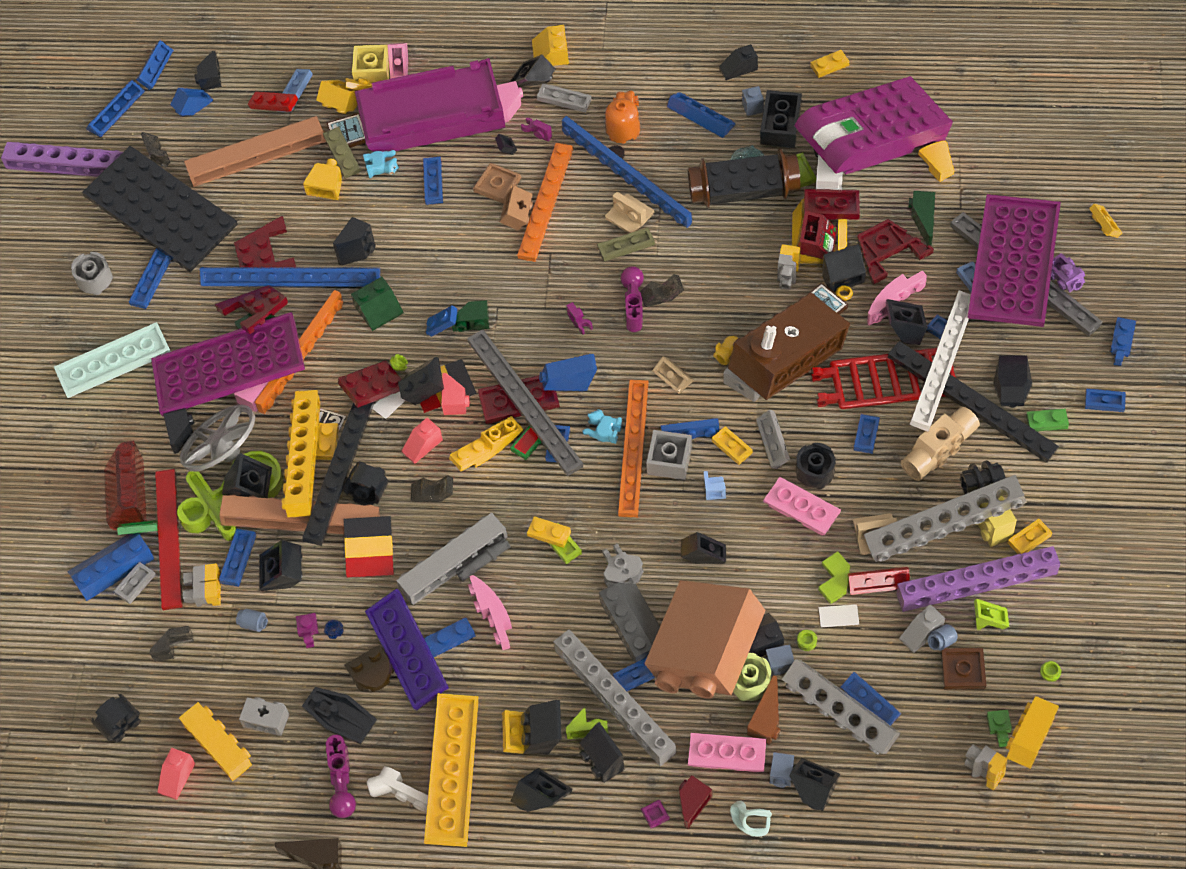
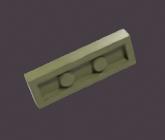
M336 127L323 133V137L337 161L344 178L346 179L361 172L340 128Z
M647 227L599 243L597 246L605 262L654 246L655 241Z

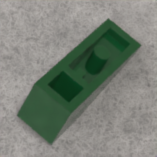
M913 191V198H909L908 209H912L911 216L927 246H932L936 192Z

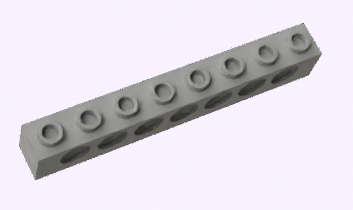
M1015 474L866 533L864 536L875 562H882L888 560L892 555L906 553L915 546H924L933 539H942L948 533L962 531L971 524H980L989 517H998L1007 510L1018 509L1027 501ZM1002 495L1008 496L1005 500H998ZM982 503H988V506L985 508L979 507ZM969 510L967 515H960L962 511ZM944 518H950L947 523H941ZM931 525L929 530H922L924 526ZM906 533H912L909 538H903ZM888 540H893L891 545H885Z
M570 629L553 641L555 652L660 767L676 754L675 743Z

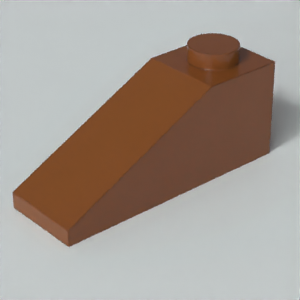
M774 675L747 727L748 736L766 739V744L768 745L771 744L773 739L776 740L781 731L779 728L777 676Z

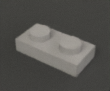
M139 562L117 586L114 593L128 604H131L156 574L153 570Z

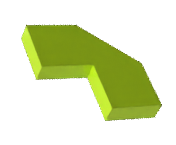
M838 551L822 561V566L833 578L819 586L818 590L830 604L847 594L850 565Z

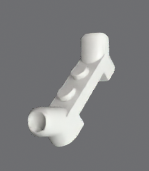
M384 766L378 776L368 778L367 786L372 797H378L391 792L400 801L406 802L407 800L413 803L415 808L421 811L427 810L428 795L402 783L403 779L400 772Z

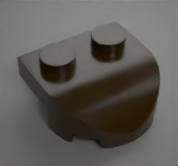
M380 645L344 664L356 687L361 691L370 689L372 692L384 688L390 683L389 678L391 674H394L393 667Z

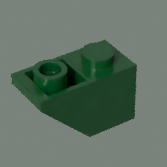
M487 300L471 301L457 312L456 324L452 326L453 332L490 329Z

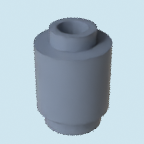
M247 608L239 610L236 617L237 625L256 632H261L262 629H265L268 622L265 613Z
M945 624L930 633L927 639L928 645L933 650H943L957 641V632L951 625Z

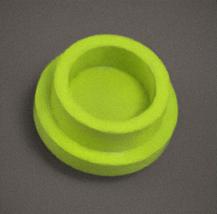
M396 354L390 359L391 367L394 370L405 371L407 369L408 361L402 355Z
M1045 662L1041 666L1040 674L1046 681L1054 682L1060 678L1061 668L1056 662Z

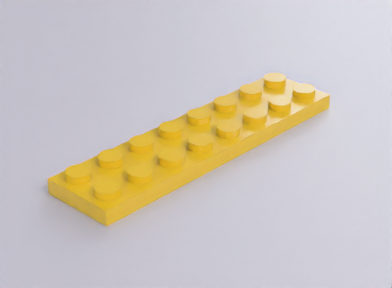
M438 693L424 844L467 847L479 696Z

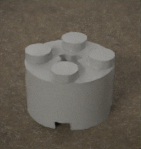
M90 252V254L84 255L83 253L72 262V275L81 291L99 295L110 285L113 275L102 254Z

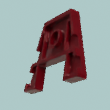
M283 216L234 242L240 267H296L294 257L275 262L269 237L287 233Z
M889 219L857 235V240L873 285L888 276V273L879 262L908 247L919 260L934 252L933 247L930 245L926 246L921 242V239L907 234L905 229Z
M268 285L215 304V307L224 316L240 307L250 313L252 316L240 322V325L244 331L251 334L255 331V326L258 324L263 325L265 318L270 314L272 316L288 304L286 296Z

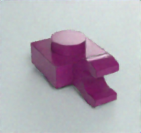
M527 117L526 123L529 125L521 124L522 131H533L534 135L539 139L549 142L552 138L551 126L537 119L533 121Z
M573 302L566 305L567 316L582 335L585 334L583 327L587 326L590 330L593 329L592 322L582 318L584 314L579 307L576 308Z
M316 613L296 616L298 636L304 638L306 649L314 647L313 635L319 634Z

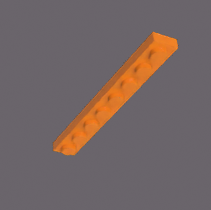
M556 143L517 254L518 259L536 262L573 152V145Z
M336 290L332 292L300 337L299 342L303 361L308 352L312 351L317 339L322 337L327 325L331 324L337 311L341 310L343 306L341 292ZM294 373L268 382L255 401L258 412L265 415L267 410L273 406L277 396L283 392L286 383L293 378Z
M629 380L618 510L619 517L638 518L649 387L648 380Z

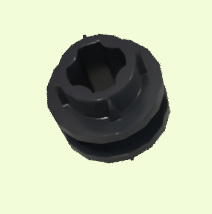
M988 460L982 462L981 469H978L976 464H970L968 470L962 471V474H960L964 495L1006 478L1002 466L998 463L991 464Z

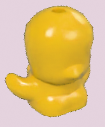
M728 336L722 344L718 343L716 345L713 356L721 365L729 364L733 343L738 339L736 336Z

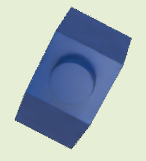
M178 88L170 105L181 116L194 115L210 104L213 99L204 90Z

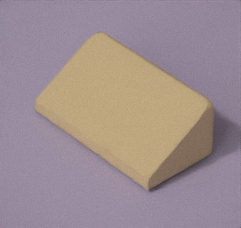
M664 356L652 370L678 394L694 381L680 367Z

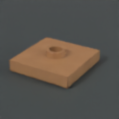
M490 163L473 187V191L504 204L506 193L513 185L517 186L521 180V174Z

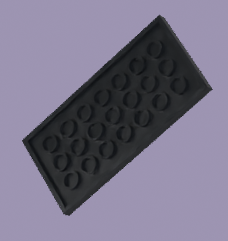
M129 146L82 191L85 198L159 251L168 255L190 273L238 225L237 220L132 146Z

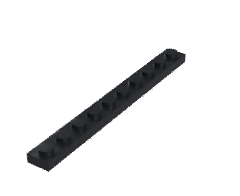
M900 341L888 353L889 359L922 381H926L932 365L931 361ZM949 374L942 393L960 406L968 408L975 416L1048 463L1059 448L1057 444Z
M375 401L359 408L353 403L304 531L303 542L322 546Z

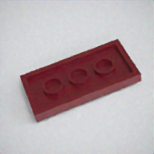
M539 375L521 379L544 411L560 407L556 391L543 390ZM499 384L478 389L486 424L503 421L510 416L513 418L522 416Z

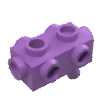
M1062 253L1054 257L1051 280L1057 279V284L1062 290L1067 289L1071 292L1081 289L1083 283H1085L1084 271L1080 267L1077 268L1070 257L1066 258Z

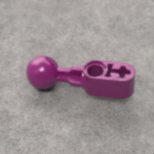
M630 266L622 271L620 279L622 285L627 288V292H625L626 328L631 332H638L643 327L642 297L638 288L643 284L644 275L639 268Z
M332 735L326 740L327 763L330 769L331 785L335 787V794L329 801V809L334 816L347 818L353 814L356 808L354 796L347 791V784L350 782L348 748L342 736ZM343 764L342 767L335 769L336 765Z

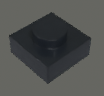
M501 134L495 137L498 149L501 152L515 154L517 148L511 137Z

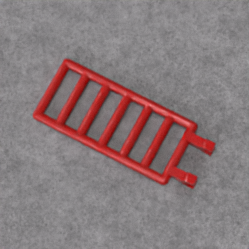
M937 348L914 351L933 362L931 356L936 354ZM888 354L832 360L829 363V368L812 367V381L816 382L825 378H832L836 392L831 394L818 393V408L838 403L840 409L915 401L919 400L921 395L918 379L909 371L908 374L913 393H901L895 363L888 358ZM887 362L894 396L883 397L875 363ZM868 364L875 398L864 399L857 365ZM952 364L949 374L956 378ZM849 366L856 400L845 401L838 367Z

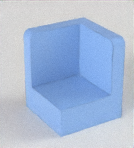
M704 471L706 500L726 499L723 477L708 478V471Z

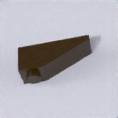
M339 838L275 842V848L279 854L314 869H342V845Z

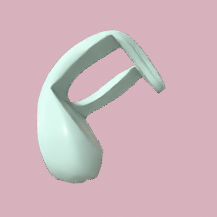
M737 801L731 806L732 820L744 833L755 837L764 836L768 833L770 817L772 815L770 810H747L746 804L743 801ZM751 815L766 817V828H750L746 824V818Z

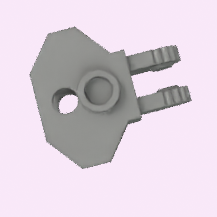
M618 544L613 545L614 552L617 554L614 557H611L607 549L602 550L608 564L603 573L607 588L617 583L636 584L639 582L644 572L642 568L643 562L639 556L627 555L626 552H622Z

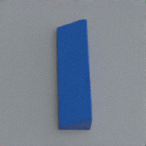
M131 80L88 124L86 129L102 137L145 90Z
M681 92L673 94L669 98L667 104L669 109L721 138L725 137L736 124L734 121Z

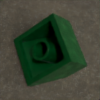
M383 277L376 279L351 294L354 307L372 331L404 314L395 294Z

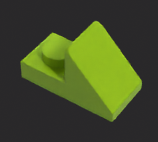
M979 599L974 600L977 630L988 625L1003 630L1009 627L1007 608Z
M583 708L566 727L567 740L584 738L598 722L601 723L608 733L607 720L594 719L591 722H587L586 709Z

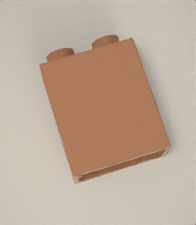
M679 581L645 661L646 667L656 677L655 685L668 693H677L679 688L690 689L695 695L706 699L713 698L714 693L732 696L766 611L750 588Z

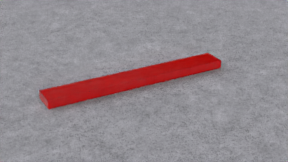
M175 469L155 472L161 608L163 611L183 608Z

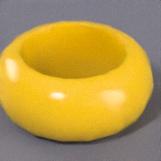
M840 286L836 290V295L843 301H848L852 298L853 291L848 286ZM847 291L849 295L842 296L840 292Z

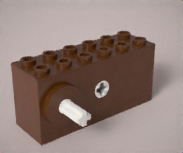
M810 293L805 297H801L795 304L789 305L781 313H776L772 319L764 321L755 330H750L744 337L738 338L733 343V351L729 358L728 369L765 400H768L812 370V367L818 366L843 348L850 323L817 296Z

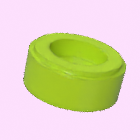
M811 630L799 632L797 635L798 647L803 651L813 650L817 645L816 634Z

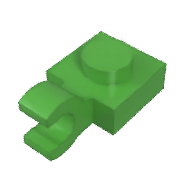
M1008 710L987 712L986 716L990 734H997L999 747H1006L1009 741L1008 733L1012 731Z

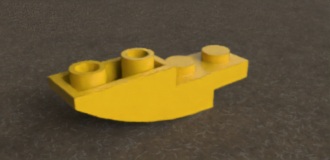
M510 416L481 432V437L451 453L449 459L460 471L472 465L476 468L509 445L523 431V428Z

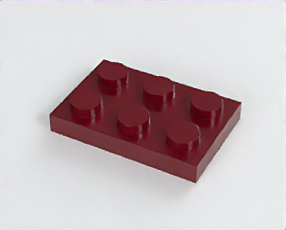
M805 189L804 212L822 214L831 220H859V190Z
M385 360L339 377L338 384L356 407L359 408L400 392L398 382L401 378Z

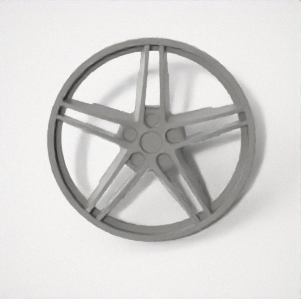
M234 405L219 411L203 422L191 434L182 448L180 462L184 468L189 471H201L223 460L225 462L234 460L240 453V445L246 440L254 426L255 414L252 409L247 405ZM241 412L249 415V422L236 425L239 420L237 418ZM225 417L217 430L208 428L217 420ZM198 437L201 438L204 442L189 453L195 440ZM211 452V461L198 466L191 465Z

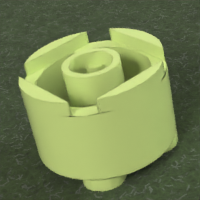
M748 653L733 691L739 700L754 701L763 697L771 681V668L768 661L754 653Z

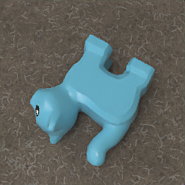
M394 150L374 151L370 154H363L369 179L374 175L383 173L393 175L399 168L396 163L397 158L385 162L386 157H393L396 154Z
M600 409L587 415L589 417L588 423L598 426L596 431L589 428L583 429L584 435H589L601 442L617 443V432H620L622 428L621 417L605 416Z

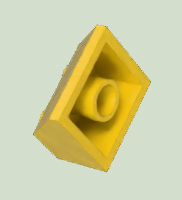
M564 25L548 26L532 39L534 57L543 55L553 66L569 64Z
M340 80L321 81L316 101L321 102L324 107L336 108L337 112L346 114V112L354 111L358 106L355 91L358 90L347 89L345 82Z

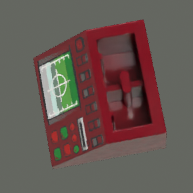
M808 211L804 212L797 241V247H800V254L823 259L825 254L834 251L837 228L824 215Z

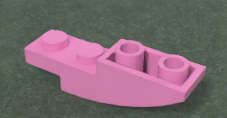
M921 271L907 279L902 274L889 283L872 303L868 312L867 324L870 326L873 323H878L888 315L886 299L901 301L907 299L914 292L921 291L926 285L927 275Z
M474 575L469 576L471 584H468L471 596H476L477 601H474L477 613L481 612L483 619L488 618L490 627H495L496 633H493L496 644H501L502 650L509 649L510 644L506 630L512 629L505 607L488 585Z

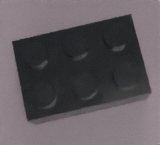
M767 90L760 130V145L796 147L798 130L795 124L801 113L802 93Z

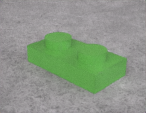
M1066 408L1031 411L1026 414L1028 426L1037 432L1062 430L1069 427Z

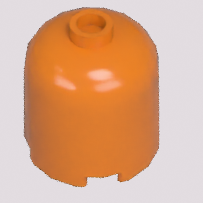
M621 98L612 101L607 106L605 130L610 140L624 144L626 141L632 138L635 140L640 133L639 113L637 106L632 101Z

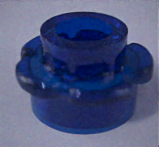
M337 620L328 621L324 628L325 635H328L330 639H336L344 632L343 624Z

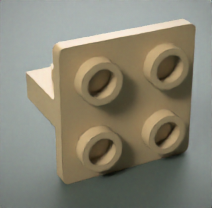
M616 192L613 195V208L605 215V219L627 233L638 231L654 214V209L629 194L622 195Z
M888 513L853 519L861 555L871 554L864 534L896 522L897 517L893 518L892 514ZM888 540L885 545H891L893 540Z

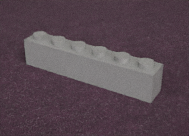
M493 513L483 516L478 523L466 528L457 538L449 540L447 545L435 550L426 560L418 562L409 572L401 574L399 579L396 580L399 590L412 605L416 604L455 576L456 571L482 554L486 547L493 546L503 537L507 539L506 528Z

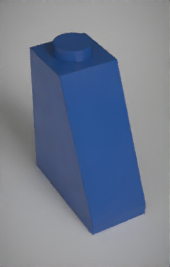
M588 354L545 364L543 371L539 374L543 390L587 391L597 371L594 354Z

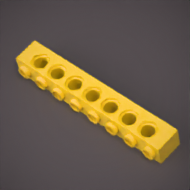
M318 390L295 391V398L291 400L293 413H290L292 426L289 427V437L291 439L287 441L289 454L286 455V464L288 469L284 471L286 483H283V493L285 498H282V509L286 510L287 517L311 516L321 406Z

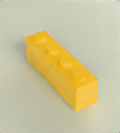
M1035 696L1032 703L1028 702L1013 731L1012 737H1010L1006 749L1009 752L1006 758L1031 769L1054 721L1059 706Z
M197 702L181 715L179 719L187 731L226 775L234 781L252 766L248 759L251 755L244 747L240 749L236 745L238 741L231 733L229 735L226 734L224 731L226 729L219 719L215 721L212 718L214 714L207 706L202 707Z

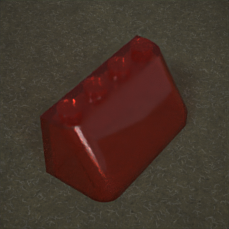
M135 441L123 442L117 446L104 468L106 521L113 530H117L119 524L147 521L144 459Z

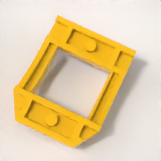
M804 198L792 213V246H797L800 224L804 215ZM838 219V244L834 245V251L847 247V219ZM800 254V264H823V259Z

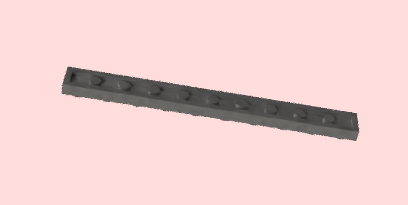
M962 212L951 221L950 227L978 248L982 226ZM1050 280L1047 304L1087 336H1090L1102 325L1103 321Z
M481 330L468 337L467 340L470 346L566 476L583 468V462L485 331Z

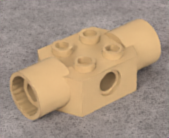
M960 407L950 417L944 414L930 426L928 432L925 431L918 437L911 452L901 460L903 470L912 479L920 481L930 471H934L937 467H942L950 455H955L959 451L961 443L979 428L978 418L966 407Z

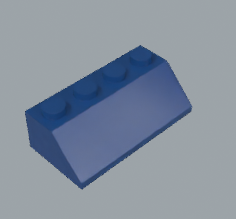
M133 533L127 534L67 572L85 600L88 601L125 578L139 562L146 565L155 558L140 534Z

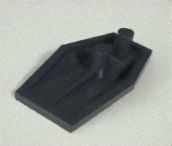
M999 355L993 385L1001 406H1009L1010 408L1024 406L1032 387L1027 355Z
M318 687L312 690L302 705V708L323 728L359 744H362L377 721L372 714L349 695Z

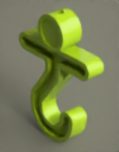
M263 451L245 453L244 455L272 467L268 498H274L279 494L283 486V473L278 460L271 454ZM188 472L186 480L195 497L184 500L178 507L177 515L182 527L192 534L201 533L210 526L212 520L222 537L227 541H232L236 526L221 525L219 516L224 481L221 487L212 491L200 472Z

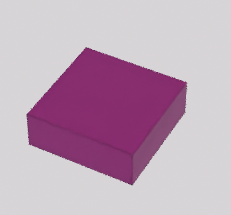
M660 799L641 808V812L651 829L670 820Z

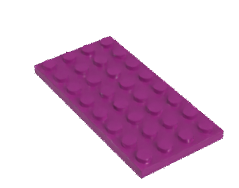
M986 195L968 310L969 319L1044 327L1061 202Z
M292 312L265 320L263 325L258 324L255 326V331L251 334L241 328L151 358L161 416L163 417L164 413L182 408L187 409L305 370Z

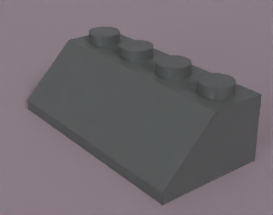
M617 583L600 591V603L633 662L636 663L646 658L660 626L637 585Z

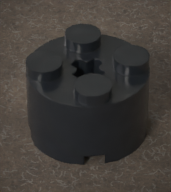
M818 442L803 446L798 451L796 458L798 481L808 487L823 489L829 484L835 475L836 458L832 449Z
M361 461L357 462L343 486L345 494L353 496L352 500L360 505H373L374 503L377 505L388 485L385 470L381 467L367 465Z
M118 694L120 698L115 699L112 697L104 702L95 712L98 715L94 720L92 717L91 723L108 741H115V743L120 742L125 737L124 733L129 728L134 729L141 722L139 719L140 712L123 694Z

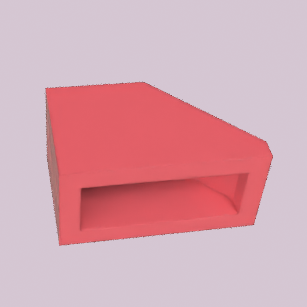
M443 373L442 409L444 415L466 414L467 407H470V396L466 395L465 388L447 373Z
M426 418L412 430L402 449V453L416 464L443 441L440 428L430 419Z
M171 748L162 765L158 786L159 794L175 800L178 799L195 765L190 754Z

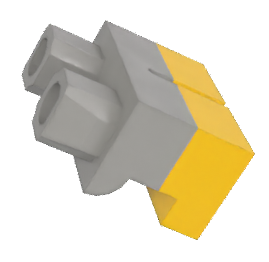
M784 244L781 246L777 281H780V289L790 290L791 284H796V272L799 271L800 247Z
M217 563L194 566L193 572L183 573L184 585H193V589L183 590L185 603H195L197 607L202 606V604L211 603L213 606H221V584L219 582L221 571Z
M972 744L966 753L967 759L964 765L973 770L972 777L977 778L981 775L986 778V786L994 791L1005 775L1008 759L988 746H985L982 750Z

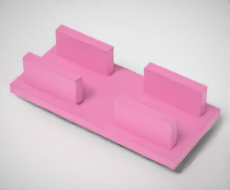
M779 477L763 500L772 509L787 517L796 519L805 527L822 536L827 533L841 512V509Z
M691 733L688 766L764 772L766 739Z

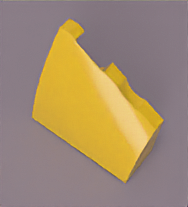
M939 141L919 150L918 155L929 165V172L939 182L954 174L946 141Z

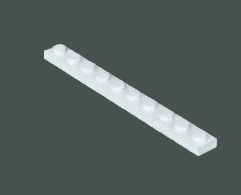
M960 290L957 293L910 425L927 432L932 424L969 319L968 310L971 294Z

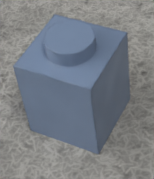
M759 86L742 90V105L747 116L763 113L764 98Z
M790 645L766 649V657L764 659L770 665L771 676L786 673L794 662Z
M773 752L770 784L780 788L791 787L790 773L794 766V755Z

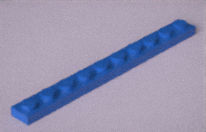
M568 116L561 120L562 131L566 136L573 138L579 146L582 145L590 155L596 156L603 165L610 167L616 175L619 174L627 184L633 185L640 194H644L653 204H657L666 214H670L677 223L684 225L686 228L692 224V213Z
M380 267L200 268L201 286L364 287L381 277Z

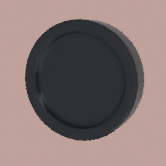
M614 145L609 148L620 158H624L625 151L621 146Z

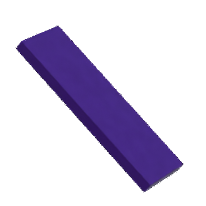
M393 590L365 610L414 710L420 709L437 697L438 693L441 694L449 688L400 590Z

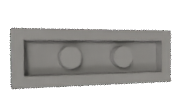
M544 83L537 94V101L585 113L592 100L591 95Z
M769 409L757 418L756 421L771 468L778 469L789 461L790 457L775 411Z

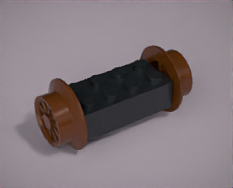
M778 149V154L710 162L706 163V166L704 158H701L699 166L688 167L691 202H703L706 208L709 209L712 204L783 196V199H787L789 191L800 190V170L797 155H784L783 151Z

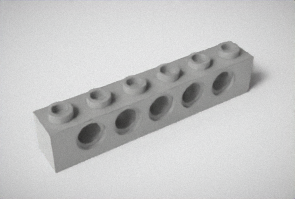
M795 659L782 678L787 683L785 686L794 693L798 691L803 695L802 699L810 705L813 703L819 707L818 711L826 717H829V715L836 720V725L844 730L848 728L853 732L851 735L860 742L863 740L869 744L868 748L878 755L879 753L887 754L900 735L899 731L802 660ZM805 678L810 680L808 689L803 687V680ZM822 690H825L827 693V698L824 701H821L819 698V693ZM838 702H841L844 706L840 714L836 711ZM856 714L860 717V724L858 726H855L852 722V718ZM871 727L877 729V736L874 739L869 735Z

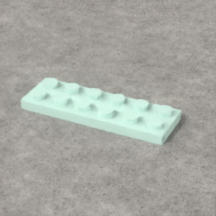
M156 322L54 366V369L67 398H70L152 362L151 358L171 351Z

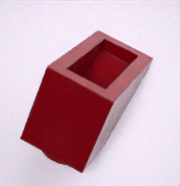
M692 775L688 781L685 779L679 787L684 827L687 829L690 828L713 797L712 788Z

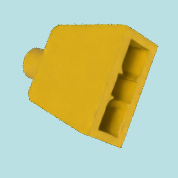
M328 159L326 164L316 163L303 183L306 195L333 200L339 199L342 175L340 168L337 166V161Z

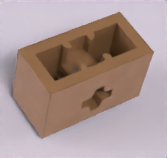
M513 185L506 193L499 222L518 231L523 225L526 226L530 218L528 212L533 205L531 201L533 194Z

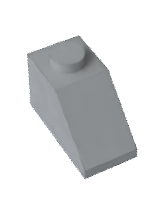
M930 604L914 618L899 640L915 653L927 643L928 636L932 631L944 625L945 618Z

